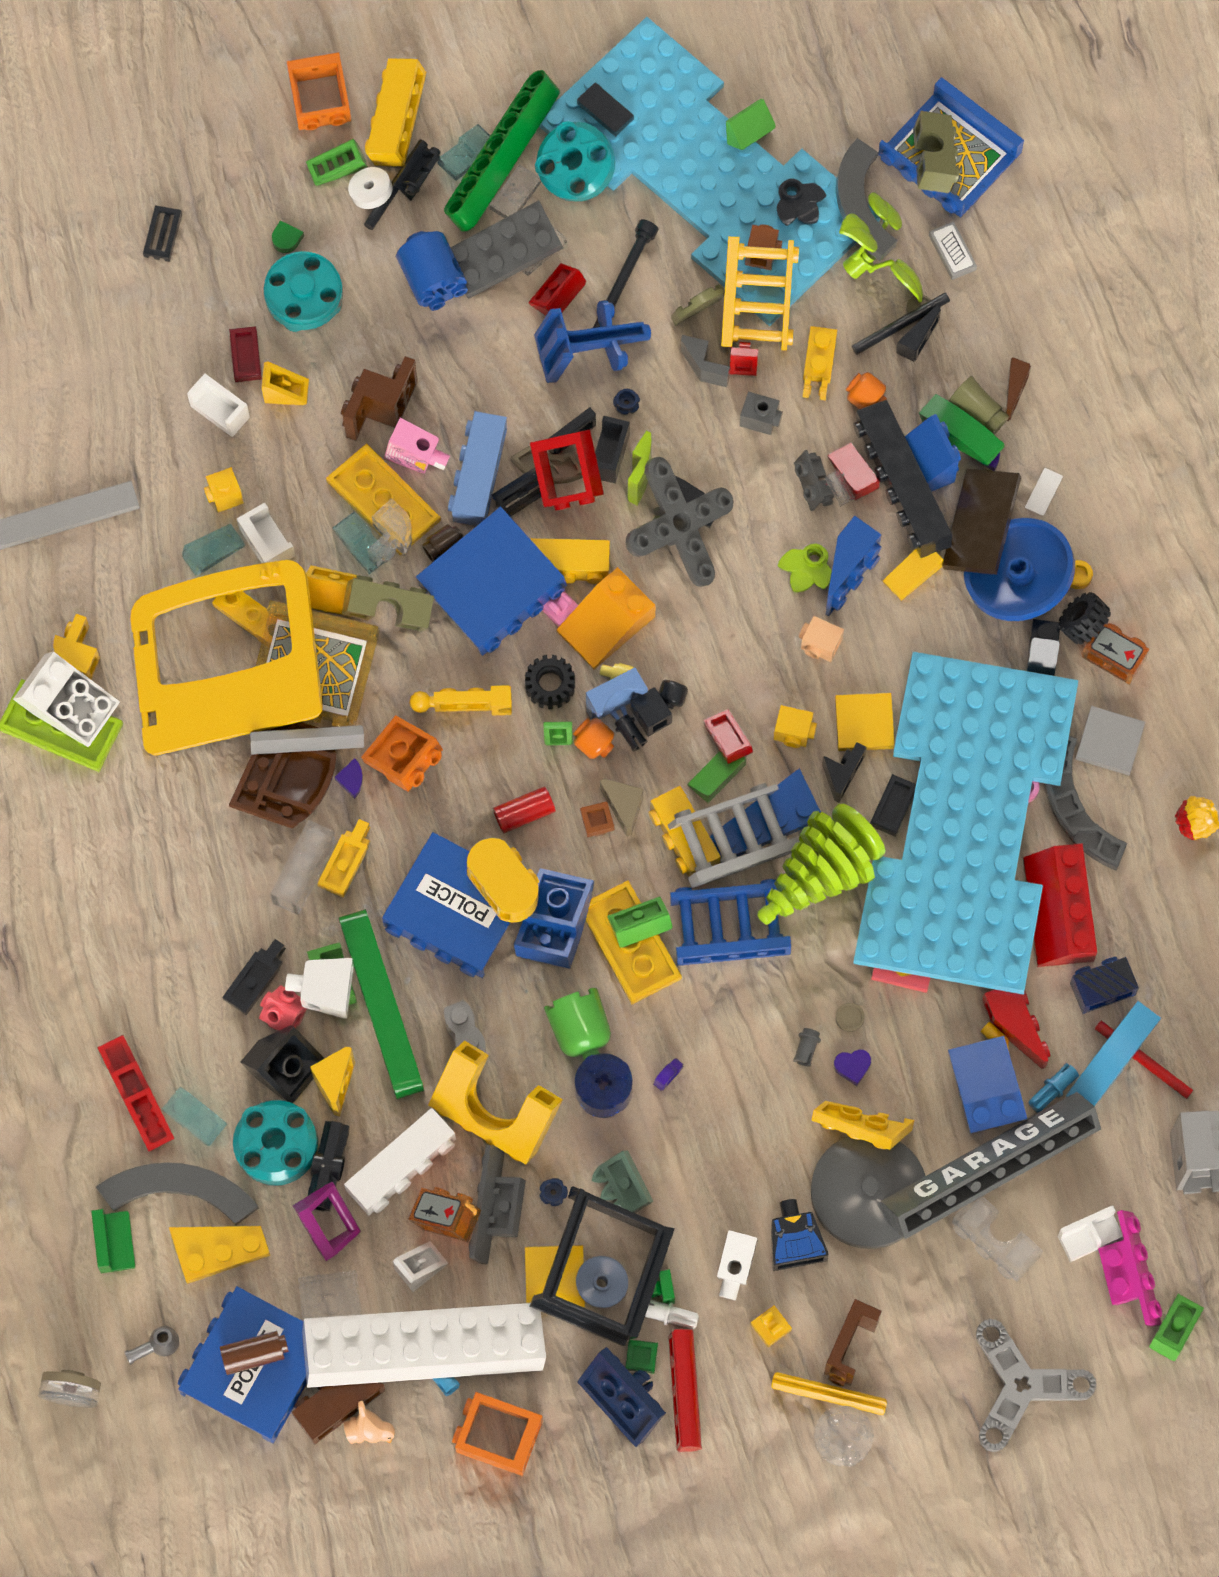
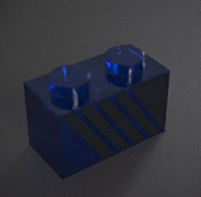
M1116 956L1102 961L1101 966L1092 969L1090 966H1085L1074 972L1075 975L1072 976L1070 985L1082 1014L1136 996L1139 987L1126 957L1118 959Z

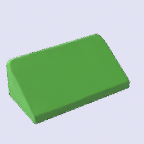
M764 99L757 100L726 121L728 145L743 150L776 128Z
M719 751L687 785L709 803L746 765L747 759L742 757L728 764Z
M661 897L607 916L620 948L663 933L673 927L669 912Z

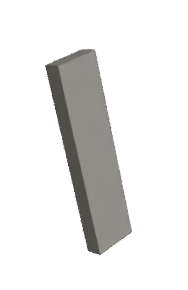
M362 725L251 732V755L364 748V729Z

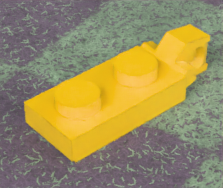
M359 819L353 832L347 830L344 835H341L318 881V887L344 898L368 850L370 840L366 839V836L370 830L369 823Z

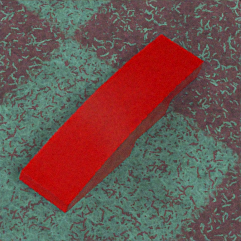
M124 1035L97 1047L148 1152L175 1139Z

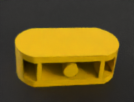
M488 838L479 841L471 848L467 857V876L501 920L506 922L523 921L530 917L537 907L539 879L532 869L529 868L527 870L521 863L522 857L515 847L510 848L504 840Z

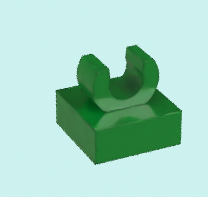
M670 1269L660 1271L659 1281H657L652 1298L662 1296L663 1303L668 1305L670 1302L675 1304Z

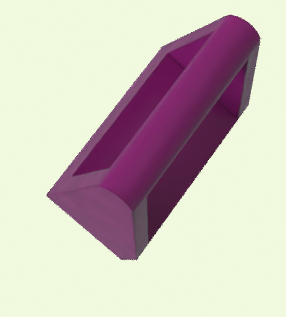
M333 1182L328 1183L292 1205L325 1261L337 1255L361 1232ZM327 1197L347 1229L330 1241L327 1240L312 1214V1211Z

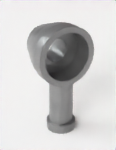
M161 1326L152 1332L149 1342L124 1352L130 1365L134 1361L153 1352L159 1356H169L178 1349L179 1337L174 1329L168 1326ZM162 1334L169 1336L168 1340L164 1343L158 1341V1337Z

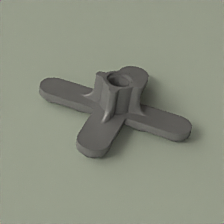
M663 457L652 458L645 465V475L659 507L654 509L655 517L653 520L631 530L627 534L626 548L633 556L640 557L667 544L669 546L676 545L692 583L699 587L710 585L715 578V570L698 529L728 514L733 508V496L730 491L721 487L713 489L686 503L669 462Z

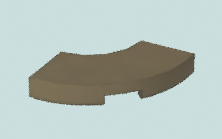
M531 446L511 456V462L524 474L535 467ZM572 451L564 454L548 453L554 484L569 483L583 478L580 463Z

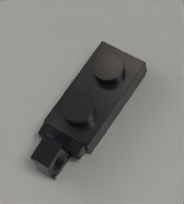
M274 939L266 951L262 948L258 952L255 951L223 995V1000L247 1015L279 972L283 964L279 959L286 950L285 945Z

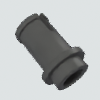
M804 1028L803 1032H800L798 1035L800 1042L793 1062L810 1067L816 1045L821 1042V1039L819 1038L820 1033L818 1031Z

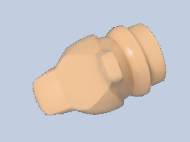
M359 1401L358 1416H352L350 1420L344 1421V1431L348 1441L351 1444L356 1442L360 1444L364 1440L370 1443H377L381 1440L390 1443L395 1435L393 1425L382 1421L375 1413L365 1408L363 1401Z

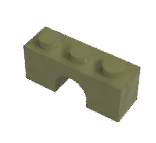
M920 111L913 128L915 149L925 150L916 168L918 189L949 193L953 183H957L960 172L959 167H956L958 148L954 147L956 127L952 125V115Z
M358 575L347 582L342 615L370 620L375 617L377 604L380 601H385L392 604L396 610L395 626L422 632L429 627L434 596L426 594L427 591L425 589L411 587L410 590L399 588L400 584L384 581L383 584L374 583L371 577Z

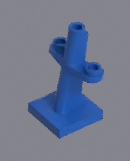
M603 300L597 304L599 328L568 331L565 327L561 308L550 309L534 334L546 382L555 383L559 380L573 359V353L605 348L612 369L614 371L622 370L628 364V356L626 351H621L619 345L650 340V326L644 324V322L612 326V319L615 314L614 305L607 300Z

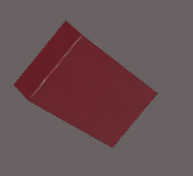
M256 326L229 329L235 383L262 380Z

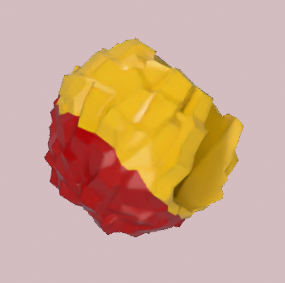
M1190 796L1187 800L1183 801L1175 814V822L1184 837L1191 840L1208 838L1211 833L1219 829L1218 813L1215 807H1213V801L1196 796Z

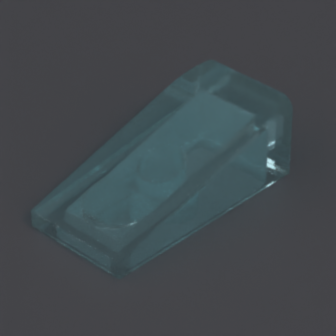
M230 523L184 545L182 557L197 576L245 547V543Z

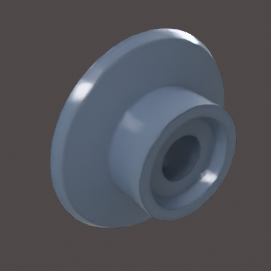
M596 1256L588 1259L581 1265L576 1277V1286L580 1296L588 1304L599 1308H607L616 1305L624 1298L628 1289V1276L624 1267L617 1260L607 1256ZM598 1279L604 1280L606 1287H599L596 1281Z

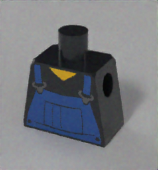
M796 1199L781 1201L779 1204L782 1217L774 1218L771 1221L773 1271L827 1262L828 1250L813 1213L799 1214Z

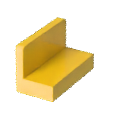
M310 565L306 574L308 577L311 608L342 615L347 582L358 575Z

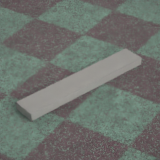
M132 481L0 519V550L140 509Z

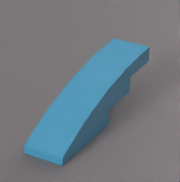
M1137 1001L1078 1078L1066 1097L1078 1092L1092 1105L1096 1106L1122 1073L1124 1067L1142 1046L1145 1039L1160 1022L1161 1017Z

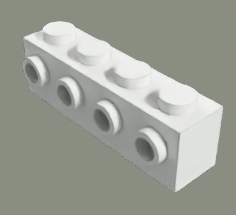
M431 1108L344 1184L346 1191L368 1216L374 1211L376 1213L381 1212L389 1204L388 1199L393 1194L404 1192L410 1186V1180L417 1173L422 1175L427 1172L433 1165V1159L439 1154L442 1156L446 1155L455 1146L453 1143L456 1140L455 1132Z

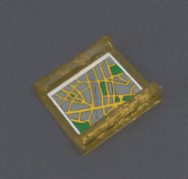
M269 601L267 608L269 615L256 666L287 656L291 652L292 642L287 604ZM312 610L323 709L318 717L307 721L321 723V719L331 721V726L333 727L356 726L380 633L379 626Z

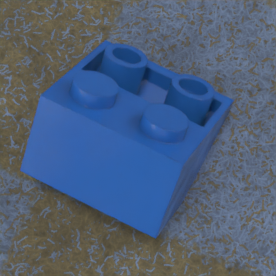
M937 414L930 416L905 436L931 492L955 483L956 474L959 471L958 464L961 460L956 445L952 446L948 439L949 431L945 422H940Z

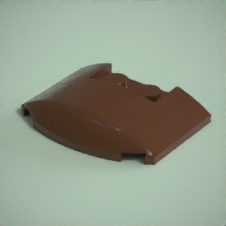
M297 722L263 731L308 729L318 727L312 726L304 722ZM335 749L251 755L229 803V807L291 829L295 828L314 812L326 795L335 771Z

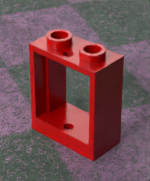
M590 430L530 442L544 508L554 506L555 511L570 508V502L579 501L580 506L596 502V496L604 495ZM576 444L586 492L557 497L547 450Z

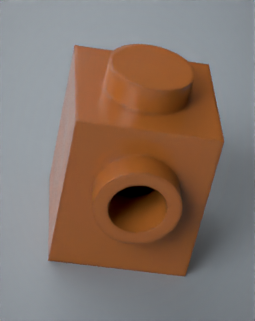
M765 224L759 226L752 225L747 246L782 248L783 241L778 240L779 230L774 229L772 226ZM745 257L746 266L772 270L774 259Z

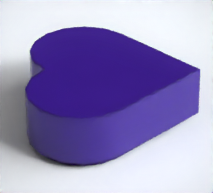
M861 1049L854 1051L852 1054L842 1052L834 1060L835 1071L856 1086H858L871 1065L870 1054Z
M675 1058L658 1074L653 1085L660 1091L664 1090L680 1073L684 1064Z

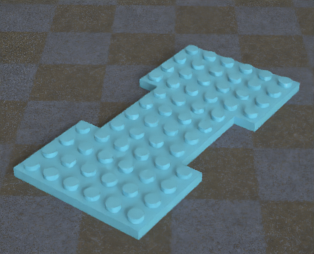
M646 17L553 104L539 127L549 134L560 123L570 121L587 123L601 131L611 143L615 154V170L608 187L614 191L633 174L707 239L691 254V259L723 287H725L728 236L739 237V243H744V246H747L752 225L759 226L765 224L779 230L778 240L783 241L782 249H788V240H794V247H799L798 263L792 264L791 307L857 243L852 238L839 233L843 218L836 197L837 178L803 149L799 150L783 166L756 142L743 150L728 145L726 134V121L728 118L708 102L724 87V82L652 20ZM595 82L634 115V120L616 137L577 104V99ZM575 130L567 134L566 141H571L574 138ZM605 149L597 153V161L604 158ZM793 178L799 180L802 184L815 183L825 191L826 198L816 203L819 210L817 223L805 224L796 218L793 223L786 226L780 221L776 207L780 201L778 190L782 182ZM795 191L787 192V194L791 196L797 194ZM869 206V208H870V210H871V213L873 214V216L875 217V219L879 222V221H880V217H879V216L873 211V209ZM744 257L743 260H738L737 271H743V274L786 276L787 260L774 259L772 270L746 266ZM742 285V287H736V298H741V301L784 304L785 287ZM755 313L769 326L781 316V314Z
M918 652L912 653L893 757L920 761L902 860L881 857L879 860H873L872 862L875 878L868 883L853 964L1024 995L1043 885L1015 880L1032 781L1057 786L1061 784L1079 680Z

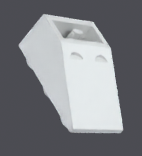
M55 652L44 654L13 698V700L36 717L87 747L91 745L120 703V701Z

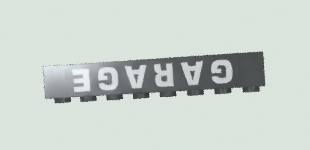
M1075 1092L885 1198L881 1203L888 1223L904 1239H907L1101 1130L1095 1106L1078 1092Z

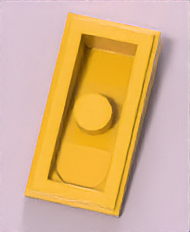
M914 550L883 580V583L902 601L942 568L943 559L937 552L920 558L917 550Z

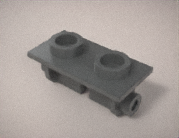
M805 450L794 462L795 473L800 479L803 495L808 502L810 511H814L820 503L823 506L833 504L834 494L828 480L819 481V478L826 476L821 457L817 456L815 452L809 454L808 450Z

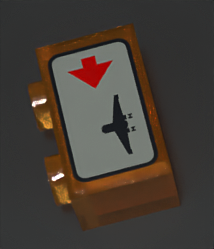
M1111 623L1104 624L1105 628L1098 632V636L1092 637L1091 641L1084 647L1082 658L1130 685L1147 659L1150 649L1146 647L1142 640L1136 637L1130 638L1123 634L1116 625Z
M421 1187L408 1220L424 1231L468 1242L481 1209L472 1203L473 1199L465 1194L457 1193L456 1196H453L448 1191L439 1187H434L433 1190Z

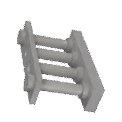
M762 783L752 787L749 794L694 813L687 809L674 815L675 819L668 824V828L672 830L680 826L682 827L697 866L695 867L696 872L688 877L692 888L792 854L791 849L795 843L799 842L798 837L788 840L787 836H783L768 796L778 790L777 784L767 787L766 783ZM758 801L773 839L771 841L772 846L762 848L761 844L758 845L743 807L744 804ZM730 809L733 810L748 848L745 850L746 855L737 857L736 853L733 854L718 813ZM706 817L722 856L720 859L721 863L714 866L711 865V862L707 863L692 822Z

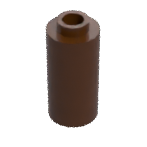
M278 1331L220 1346L227 1375L284 1360V1353L289 1352L285 1335L279 1336Z

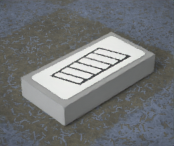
M954 221L929 231V237L952 280L977 269V265Z

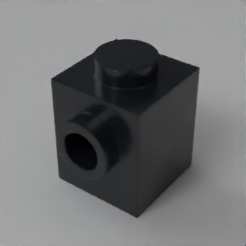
M655 687L643 695L636 693L633 696L631 711L648 737L672 724V713Z

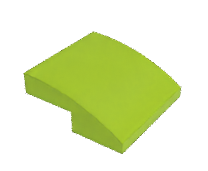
M647 430L632 452V474L628 478V501L638 506L648 484L645 475V465L651 459V432Z

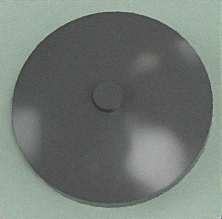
M847 1136L834 1143L819 1159L811 1182L812 1205L822 1226L839 1241L862 1249L887 1247L899 1242L903 1237L888 1223L881 1201L925 1177V1173L915 1154L901 1142H898L890 1150L879 1149L873 1143L862 1139H852Z

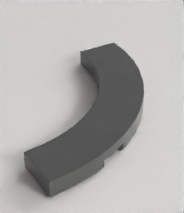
M857 138L848 148L839 167L836 180L837 203L843 220L848 214L853 213L866 223L870 234L878 245V249L875 252H868L881 261L896 247L898 240L878 223L867 204L864 191L865 175L872 163L877 159L879 152Z
M1069 736L1060 786L1044 783L1049 804L1058 823L1075 844L1083 843V850L1088 856L1102 865L1117 871L1127 843L1117 839L1098 824H1095L1085 812V808L1074 787L1072 776L1073 754L1077 738Z
M154 1163L134 1167L120 1172L96 1186V1189L113 1211L138 1198L164 1192L194 1196L207 1201V1203L224 1213L235 1226L259 1209L258 1205L246 1192L227 1178L213 1171L183 1163Z

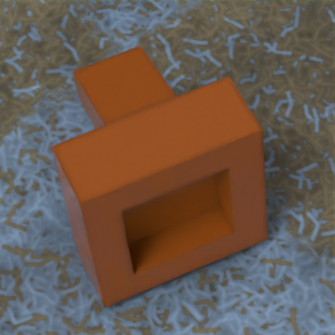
M607 801L580 808L587 837H597L615 830Z

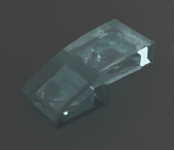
M477 124L459 137L457 145L440 156L438 165L457 181L467 173L489 139L490 134Z
M355 512L333 527V531L368 574L391 558L390 553L372 535L371 529Z
M182 1087L177 1089L162 1108L166 1114L183 1128L189 1130L206 1146H210L227 1125L223 1119Z

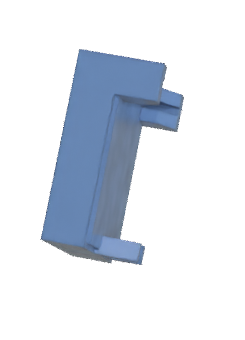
M636 667L586 692V712L590 719H601L610 714L617 721L619 719L616 713L617 710L620 709L623 716L626 715L625 706L631 703L633 696L636 693L643 695L648 692V688Z

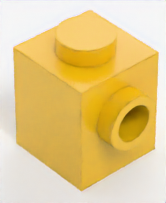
M232 467L206 476L208 486L204 487V492L208 502H214L218 513L244 504Z
M781 705L773 740L784 742V745L791 748L806 747L808 738L814 740L817 723L813 722L814 712Z

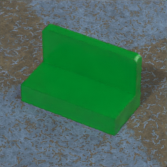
M103 1209L91 1210L99 1271L101 1273L134 1269L136 1264L129 1212L122 1211L105 1214Z

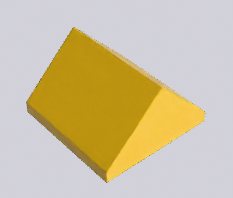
M344 1047L311 1066L317 1087L333 1114L338 1117L341 1115L355 1066L353 1051L350 1047Z

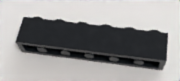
M884 400L857 410L856 422L853 423L854 430L858 438L863 437L865 453L869 460L873 459L875 462L876 476L880 483L884 482L887 487L885 490L890 505L895 504L898 510L896 516L902 528L906 527L909 533L907 539L911 549L917 550L920 558H923L934 552L950 548L952 533L888 401Z

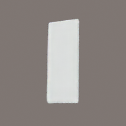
M1044 468L1025 508L1043 516L1063 476Z

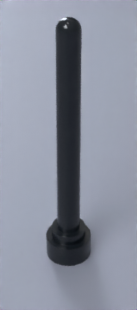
M639 220L635 228V237L637 239L606 299L608 302L613 303L614 308L646 243L654 240L659 230L654 223L648 220ZM597 318V320H596V322H595L593 328H599V327H600L598 318Z

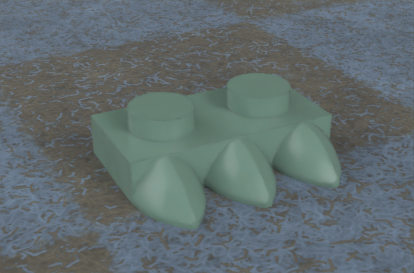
M621 1151L599 1165L593 1173V1182L604 1183L609 1181L601 1192L600 1198L604 1200L618 1199L614 1203L615 1205L634 1213L654 1202L629 1151Z

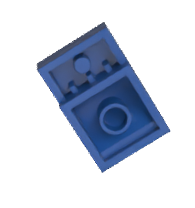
M540 868L537 874L539 879L538 904L533 914L523 920L514 942L515 953L517 957L570 969L585 925L594 880Z

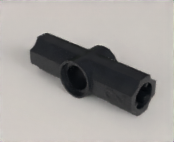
M325 1121L319 1150L315 1152L312 1162V1180L308 1196L328 1183L333 1182L337 1186V1182H340L345 1164L344 1152L350 1133V1126L341 1122ZM327 1197L314 1210L331 1211L332 1203Z

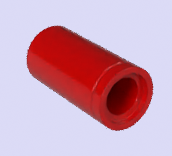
M545 786L493 807L496 821L503 834L556 812L551 796Z

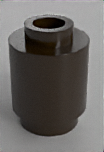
M447 524L426 538L422 548L428 558L434 562L464 536L457 526L451 527Z

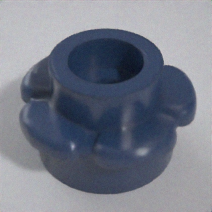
M631 389L620 390L613 399V405L617 407V411L620 414H633L639 409V395Z
M558 1178L546 1180L540 1186V1199L544 1204H551L553 1207L559 1206L563 1203V1199L567 1198L568 1189L563 1185V1181ZM552 1190L556 1191L555 1195L551 1194Z

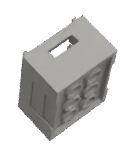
M1219 1111L1180 1113L1170 1132L1176 1190H1183V1194L1201 1193L1202 1188H1212V1192H1219Z

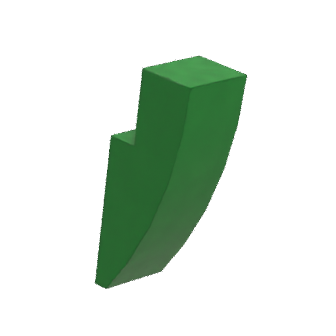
M937 394L919 412L922 422L930 416L937 414L939 421H944L948 428V439L951 445H956L958 450L987 466L1005 447L999 438L976 419Z

